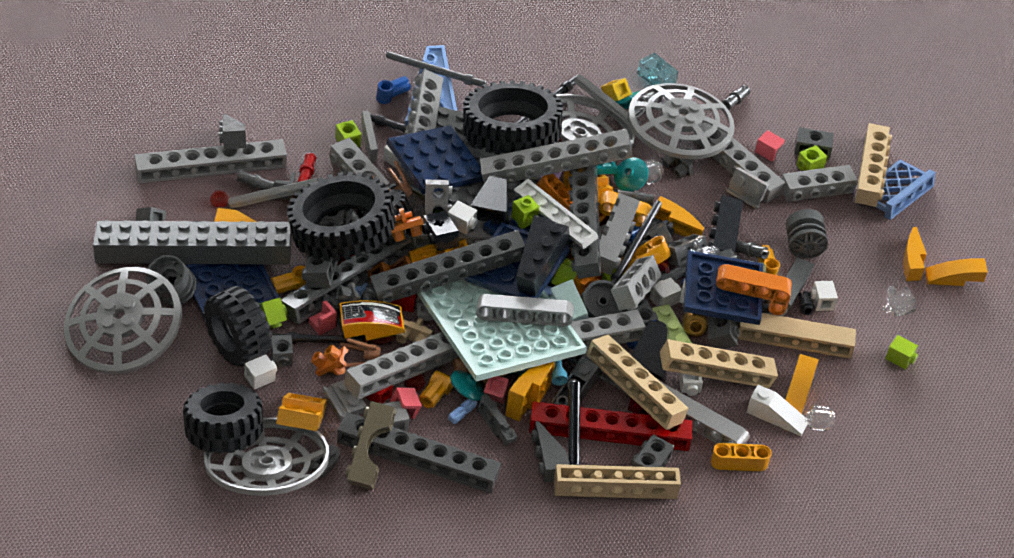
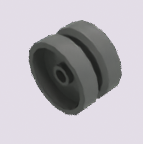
M596 280L585 289L581 299L588 312V318L622 312V310L619 311L611 292L615 285L613 282Z

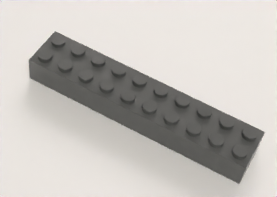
M104 220L97 221L93 243L95 263L151 264L155 259L163 255H173L178 257L184 264H290L292 232L289 222Z

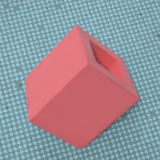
M767 130L758 139L755 152L773 162L777 150L784 144L785 140Z
M325 300L322 302V312L310 317L309 324L319 335H322L336 328L337 311Z
M500 376L488 378L484 395L488 394L493 401L504 404L510 388L509 379Z
M397 387L390 399V402L400 401L402 408L407 409L411 419H415L422 407L415 388Z

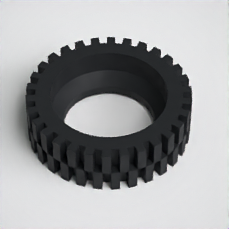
M510 80V83L500 81V84L491 82L490 86L484 84L482 89L477 87L474 89V92H469V96L465 97L463 102V134L466 136L467 141H471L473 146L477 145V148L480 150L486 148L485 152L489 153L493 150L497 155H500L501 152L506 154L554 144L559 141L562 133L563 104L561 99L557 97V94L551 93V90L548 88L543 90L541 85L535 87V83L526 85L525 81H520L518 84ZM504 115H518L527 117L532 121L508 123L497 121L493 118Z
M339 172L336 177L329 174L327 179L320 177L317 178V183L309 182L308 188L305 186L301 187V193L296 192L294 198H291L289 201L290 205L287 207V216L295 245L302 253L306 252V255L309 257L314 254V258L318 260L322 256L324 261H329L331 257H334V261H340V257H345V260L351 259L350 255L355 254L357 258L361 256L363 251L368 254L371 252V247L377 249L380 247L379 242L385 243L387 241L386 236L390 237L392 234L391 230L395 228L394 223H396L389 188L386 187L383 181L380 182L379 178L375 177L373 179L370 174H367L365 177L361 172H358L356 176L354 172H348L347 175ZM341 209H359L367 213L361 219L342 226L326 227L317 225L324 216Z

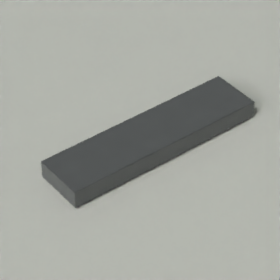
M798 257L786 276L792 282L790 301L787 306L788 310L792 307L815 265Z

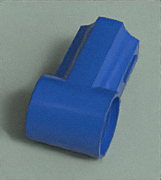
M403 76L392 81H380L377 86L376 100L381 104H388L391 102L392 97L409 91L411 89L409 79Z

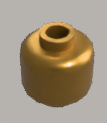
M686 312L682 318V325L688 335L698 337L706 332L708 321L705 315Z

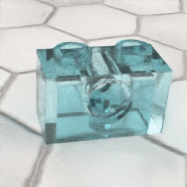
M655 52L639 60L637 74L651 85L676 83L679 72Z

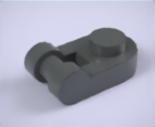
M329 445L328 465L320 475L323 478L330 473L340 459V451L336 446ZM323 456L311 460L309 470L316 471L321 466L320 463H323Z

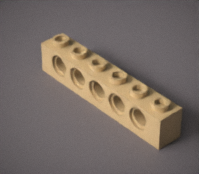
M868 124L855 203L876 207L878 200H882L889 158V145L892 135H889L890 127Z
M607 334L591 341L586 356L599 366L605 374L663 428L667 430L683 423L689 408L611 336Z
M667 339L660 350L662 368L666 371L752 386L760 385L765 388H770L778 377L775 360L770 357Z
M556 464L554 474L555 496L677 499L681 486L679 468Z

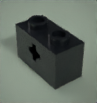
M446 211L424 215L422 231L424 235L428 236L430 245H433L437 251L459 247L458 229Z

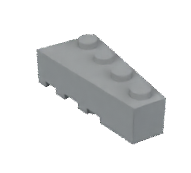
M621 193L618 194L600 239L601 271L609 275L612 274L614 268L618 269L621 258L618 256L622 257L626 246L623 244H628L631 236L628 232L632 233L636 223L633 222V218L640 203L639 200Z

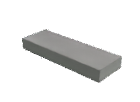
M362 111V130L368 157L373 163L377 161V143L370 112Z

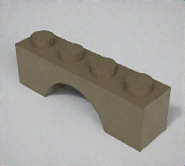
M373 401L370 402L369 407L366 406L363 415L365 422L363 426H360L357 438L360 439L358 445H354L351 454L353 462L352 465H348L345 477H348L349 484L370 490L374 489L379 469L369 459V446L378 435L391 432L397 413L395 407Z

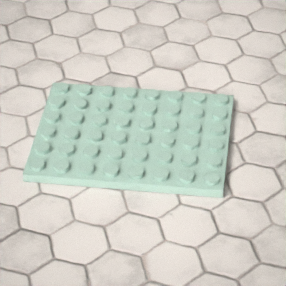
M464 279L417 293L476 382L586 353L587 347L571 325L563 327L479 319L476 316L478 298L483 294H501L469 283ZM544 290L538 297L542 299H550V297Z

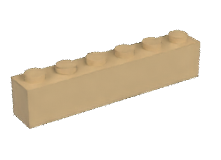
M762 313L760 325L744 322L738 323L739 340L851 359L855 348L856 329L765 313Z

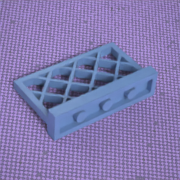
M902 160L897 161L886 171L885 187L883 190L887 195H883L882 200H888V202L883 204L879 202L881 200H878L876 207L884 211L885 217L891 220L934 187L936 172L930 169L924 172ZM899 167H902V168L906 169V170L897 171V169H898ZM914 175L920 176L919 178H912ZM895 176L896 179H886V177ZM899 176H908V178H899ZM888 184H897L898 187H888ZM901 184H910L909 186H901ZM890 192H899L897 195H890Z

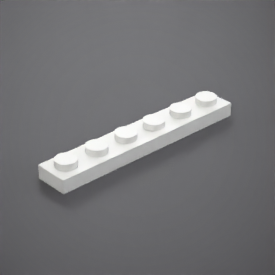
M525 180L514 189L515 195L519 198L530 195L540 206L539 214L545 219L569 226L570 239L581 248L585 249L598 239V235L594 230L531 180Z

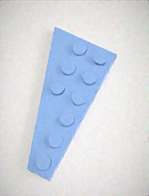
M427 46L423 62L449 70L445 46ZM437 74L443 77L439 107L457 111L451 78ZM411 108L408 109V114L405 119V125L407 126L409 124L407 118L409 113L411 112Z

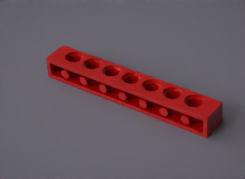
M532 402L529 433H531V430H534L535 422L539 421L552 436L569 437V406ZM580 407V439L642 446L645 440L649 441L652 435H655L674 445L673 450L689 451L692 420L684 419L683 423L666 430L651 415Z

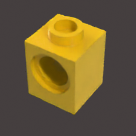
M626 78L616 79L601 86L602 91L614 101H619L632 95Z

